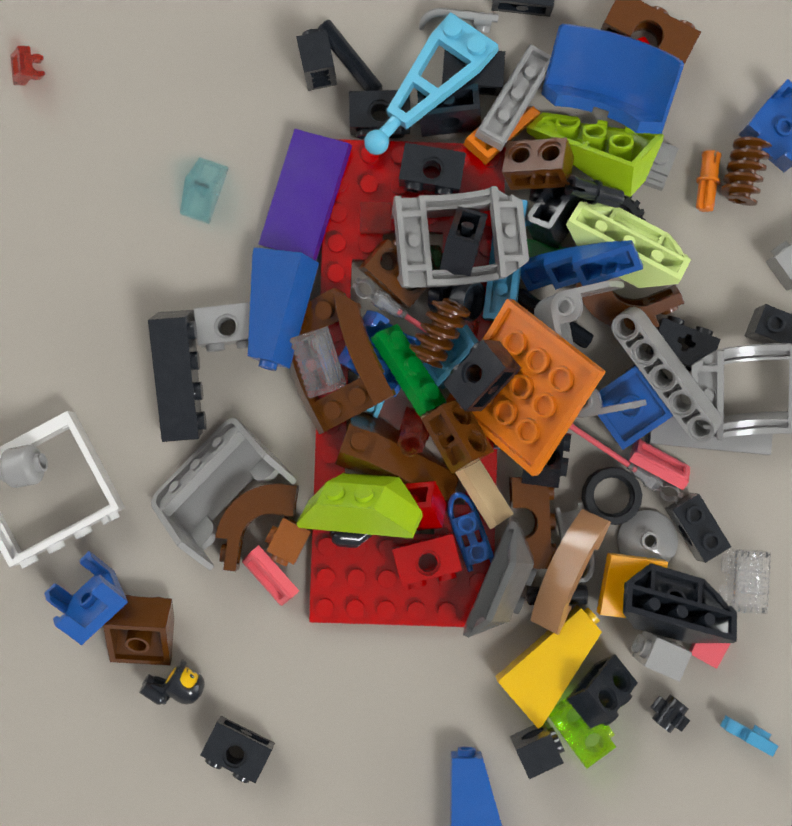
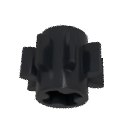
M671 694L666 700L658 696L651 705V708L656 712L652 719L669 733L674 728L682 732L691 721L685 716L689 708Z

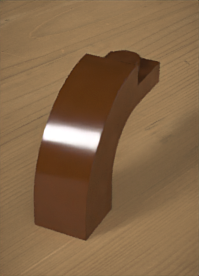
M578 282L575 283L576 288L582 287V284ZM676 285L637 299L620 296L615 291L582 297L583 304L589 312L608 326H611L616 316L625 309L637 307L645 312L655 327H659L655 315L673 313L678 309V306L685 304ZM624 318L625 326L628 329L635 330L634 322L631 319Z
M278 483L259 486L245 492L232 502L223 514L215 538L227 539V544H222L219 561L224 562L223 570L234 572L239 570L244 534L254 519L265 514L295 516L299 485Z

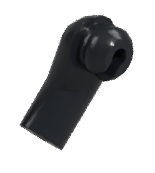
M329 531L332 542L336 546L357 548L373 536L370 534Z

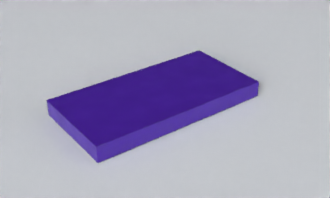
M294 129L258 243L259 245L273 250L302 252L313 260H317L352 149L350 143Z

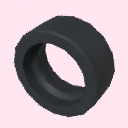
M605 467L596 470L588 476L582 488L581 498L586 511L610 521V525H618L628 522L637 514L641 507L643 494L640 483L632 473L623 468ZM617 478L628 487L630 494L629 502L618 513H605L595 503V488L604 479Z

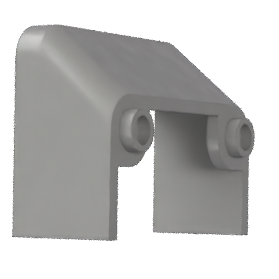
M608 280L561 291L541 300L535 307L534 316L574 346L570 322L577 320L583 312L582 297L624 288V283ZM595 388L576 418L646 406L647 403L646 399L603 407L600 393Z
M231 418L225 421L158 489L152 498L151 507L176 546L208 570H211L214 565L204 550L215 541L217 527L213 520L253 479L264 484L273 481L279 473L293 485L297 479L242 423L235 418Z

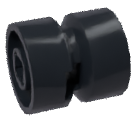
M481 283L430 287L428 291V307L431 312L437 313L438 309L431 304L432 301H443L444 298H448L465 306L471 312L469 317H462L465 321H475L482 313L484 307L485 289Z

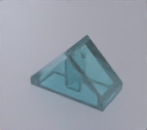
M199 157L185 177L180 214L209 224L229 168Z

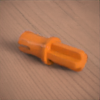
M714 150L702 152L700 176L696 178V183L699 184L696 208L700 212H712L714 209L716 189L721 183L718 175L722 154L718 151L715 156Z

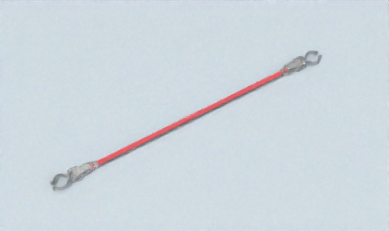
M358 277L355 280L358 284H368L373 293L369 295L363 294L359 290V285L354 283L352 288H355V292L360 298H370L372 300L371 303L377 309L386 311L394 317L405 319L426 333L420 326L421 322L407 314L408 312L404 310L403 306L393 300L389 293L381 289L376 290L374 283L369 279H360ZM574 424L570 426V430L626 466V469L642 481L646 488L651 491H660V496L663 500L675 501L677 504L678 498L665 495L662 492V487L674 488L677 491V496L682 498L683 493L679 492L678 487L664 482L663 479L629 462Z

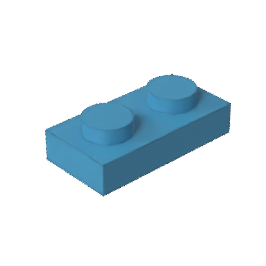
M464 325L463 328H456L460 333L458 339H451L454 343L452 350H445L449 356L446 361H440L443 365L442 369L425 362L423 363L439 389L446 388L444 382L451 376V370L457 364L463 362L470 355V349L473 345L479 342L468 325Z

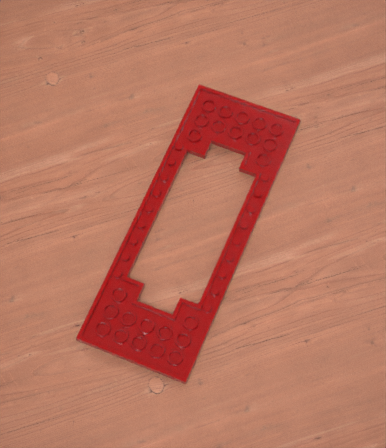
M336 139L350 143L352 149L322 241L320 295L330 289L337 288L351 299L352 261L364 262L378 244L383 241V233H395L394 219H391L395 196L418 198L421 195H434L433 191L422 190V193L407 192L403 186H399L405 142L465 152L466 157L459 193L489 189L491 186H497L498 190L505 194V178L502 169L506 146L485 165L463 145L464 143L389 141V146L384 153L374 155L366 150L364 140ZM433 166L423 170L424 175L430 179L437 178L440 175L439 170ZM490 210L482 212L488 214L473 267L489 265L492 244ZM454 216L427 218L429 234H443L442 257ZM481 282L486 294L487 282ZM484 307L480 316L475 321L470 322V329L478 341L484 338L493 321H485L483 319ZM339 321L319 332L317 395L319 399L348 384L349 370L336 362L346 346ZM347 421L320 435L316 429L314 495L327 481L345 473V468L335 465L347 431ZM487 437L490 445L493 448L494 443ZM493 448L494 452L480 461L496 485L497 449ZM466 501L465 504H453L455 518L472 512ZM447 505L443 528L434 529V534L415 533L413 538L373 535L357 548L336 546L332 542L329 531L312 529L309 622L464 627L491 563L487 559L481 563L473 564V571L468 572L449 521ZM478 510L494 554L495 527L490 529ZM476 530L474 533L477 541L481 542L480 532ZM452 532L462 571L456 572L457 577L439 582L438 577L427 579V585L415 589H409L408 585L401 586L392 547ZM462 535L465 547L470 546L467 535ZM430 553L423 554L419 559V566L424 570H430L436 565V557Z

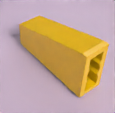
M576 605L570 610L559 635L549 630L546 631L495 676L497 682L538 729L543 726L602 633L596 625L600 620L588 607L583 610Z

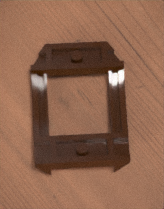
M337 288L330 289L308 302L290 367L296 389L319 435L396 395L395 390H391L383 375L385 371L368 337L360 311L362 308L361 304L345 296L344 292ZM339 321L346 347L360 378L319 399L307 373L299 344Z

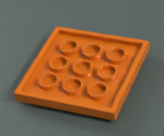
M506 299L482 340L500 341L522 369L482 411H472L486 437L530 475L538 476L606 371L514 299ZM480 369V371H479V377H480V379H481L482 370ZM450 393L446 402L448 403L456 399Z

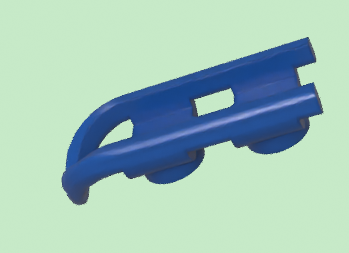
M455 492L448 501L447 512L468 572L473 571V564L481 563L487 559L491 563L494 554L474 502L468 495L462 492ZM455 499H464L472 512L455 518L453 513ZM476 530L480 532L481 542L477 541L474 533ZM465 534L470 543V546L465 547L461 537Z

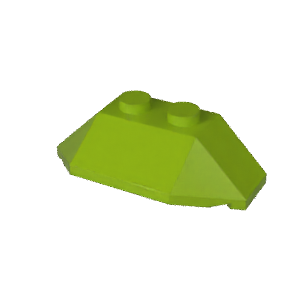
M342 473L327 481L307 502L296 524L298 528L413 538L423 514L400 477Z

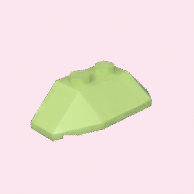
M580 201L566 224L577 246L632 240L642 261L643 269L620 276L619 278L638 288L679 284L691 261L669 233L620 207L615 208L600 203L592 205Z

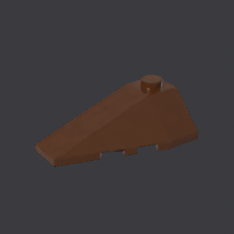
M365 412L351 418L335 465L364 475L400 477L404 484L435 481L447 503L451 495L455 493L459 480L456 473L451 474L448 466L382 418H375L373 415Z

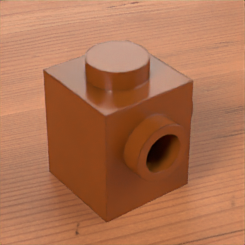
M285 516L279 527L272 526L265 542L269 543L266 551L272 554L271 559L287 567L288 563L294 565L297 562L312 529L298 528L296 521Z

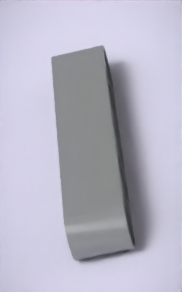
M637 307L625 309L612 322L611 328L614 336L687 435L696 442L704 443L709 441L721 425L719 412L645 312ZM624 318L631 319L634 322L635 330L628 329L625 326ZM642 343L649 344L654 350V355L647 354L642 348ZM661 369L669 370L673 379L664 378L661 374ZM679 394L687 395L692 404L683 403L679 398ZM698 420L708 422L710 429L702 428L698 424Z

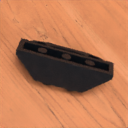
M650 563L624 583L623 614L635 629L686 643L737 642V611L731 605L728 606L722 596L705 579Z

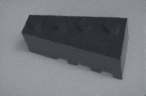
M194 309L158 312L148 319L161 439L162 442L199 439L203 430L207 428L205 411L201 412L200 400H203L204 394L202 382H199L200 356L196 345L197 327Z

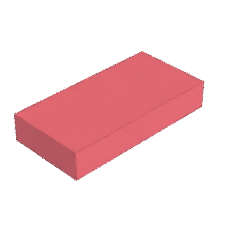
M641 439L633 444L629 458L630 462L684 490L689 483L690 466Z
M259 545L242 560V563L279 605L283 606L299 592L297 587Z

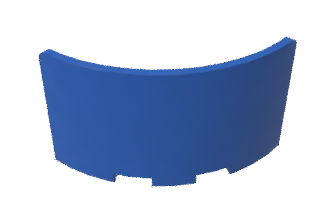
M561 24L558 28L541 94L554 106L570 107L592 112L593 108L597 107L609 111L608 118L627 126L635 133L662 134L684 63L664 50L624 35L591 27Z

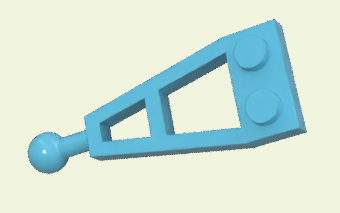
M450 12L431 33L388 106L387 115L390 118L379 130H372L365 136L364 145L366 150L374 155L384 153L389 146L388 138L400 125L408 129L479 74L499 51L498 44ZM438 46H441L466 63L467 66L437 88L421 77ZM413 88L426 96L425 99L407 113L401 110Z

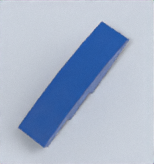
M632 240L601 242L565 248L530 257L529 261L521 267L520 277L528 292L553 284L556 290L581 282L582 286L607 281L642 270L643 264Z

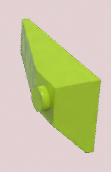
M542 112L527 126L526 131L537 140L553 137L567 138L574 155L573 165L593 180H600L603 185L622 190L624 195L629 197L646 181L664 139L663 134L635 133L627 126L625 129L608 126V121L598 120L597 124L581 123L580 119L575 116Z

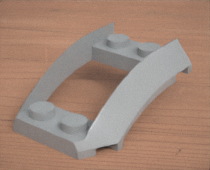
M497 186L466 193L421 195L418 198L395 196L393 199L391 219H394L399 266L397 280L402 288L456 286L504 279L529 261L523 201L512 194L510 196L498 190ZM458 206L478 212L490 210L496 264L473 267L471 276L454 275L447 270H432L427 218L455 216Z
M792 343L754 344L717 349L692 364V377L721 416V425L714 434L717 440L752 434H792ZM759 360H790L788 411L754 412L724 416V364ZM698 420V424L702 428L710 429L708 422Z

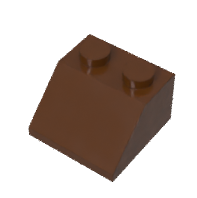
M125 595L128 603L103 625L110 662L171 666L174 633L172 599Z

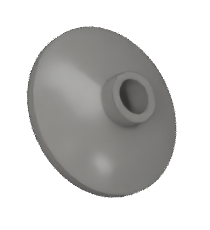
M641 510L628 522L621 524L617 534V545L620 554L663 559L669 563L677 550L678 535L673 523L665 515L657 511ZM652 535L655 542L652 546L648 547L645 544V538Z

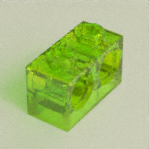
M567 696L555 705L549 718L586 769H588L616 748V745L611 740L615 734L609 725L604 726L600 724L590 729L581 717L574 722L568 721L567 714L574 708L567 700L569 697ZM590 734H599L600 739L595 746L585 745V740Z

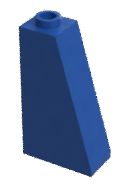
M254 247L252 253L248 357L259 361L258 366L267 370L276 371L277 366L289 369L291 367L319 266L317 261L302 252Z
M469 746L458 747V751H451L450 826H502L481 751H476V748Z

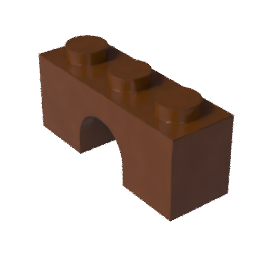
M615 0L601 27V30L631 37L637 31L650 32L657 41V48L679 58L684 64L701 34V31L695 29V26L689 21H679L671 17L665 9L659 6L652 7L642 2V0Z
M509 477L510 507L526 508L534 517L533 530L525 536L534 558L533 567L536 569H548L557 550L556 543H551V531L556 530L555 513L550 512V500H554L555 496L554 488L521 483L522 477Z

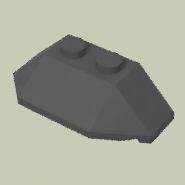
M510 516L464 626L463 636L469 638L510 622L513 613L519 614L525 601V597L521 596L525 584L531 586L537 569L533 567V555L520 524L514 516Z

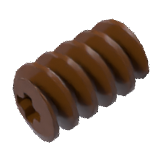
M741 137L733 142L734 150L731 151L729 156L731 162L728 163L726 168L728 174L723 179L726 185L721 187L720 193L730 202L746 206H756L758 201L751 198L750 195L760 194L761 189L753 186V184L761 183L764 180L756 172L766 171L767 166L759 161L767 160L770 157V154L762 151V149L770 148L772 145L760 138Z
M444 298L443 301H432L431 304L438 309L437 313L427 311L426 315L432 320L431 324L425 322L420 324L426 331V334L416 333L414 336L421 344H410L409 346L419 359L441 369L443 365L440 361H446L449 356L445 350H452L454 346L451 339H458L460 333L456 328H463L465 321L462 317H469L471 313L465 306L448 298Z

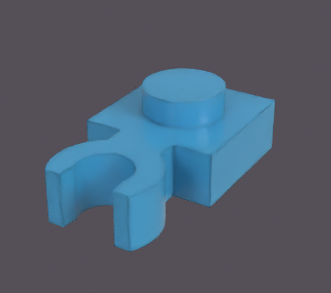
M726 715L720 724L724 730L772 757L779 747L770 740L772 734L757 725L750 729Z

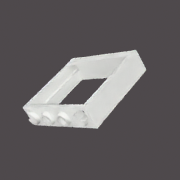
M66 411L0 446V458L2 453L8 448L23 445H34L36 447L70 429L110 505L24 551H21L0 511V551L9 568L21 565L23 569L39 560L38 554L46 550L51 554L65 547L64 540L72 536L77 540L93 531L92 525L100 521L105 525L119 518L118 511L126 508L75 412Z

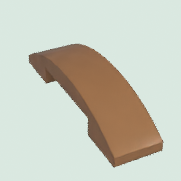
M584 509L580 511L567 530L551 560L540 586L530 621L557 635L560 634L572 608L569 605L594 549H599L610 526V521Z

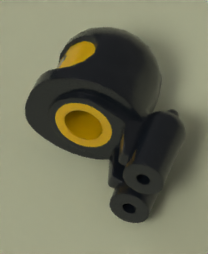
M181 659L166 679L158 676L153 677L148 674L142 683L143 686L139 693L157 705H165L170 698L181 704L188 705L197 701L202 695L205 682L201 674L186 667L187 662Z

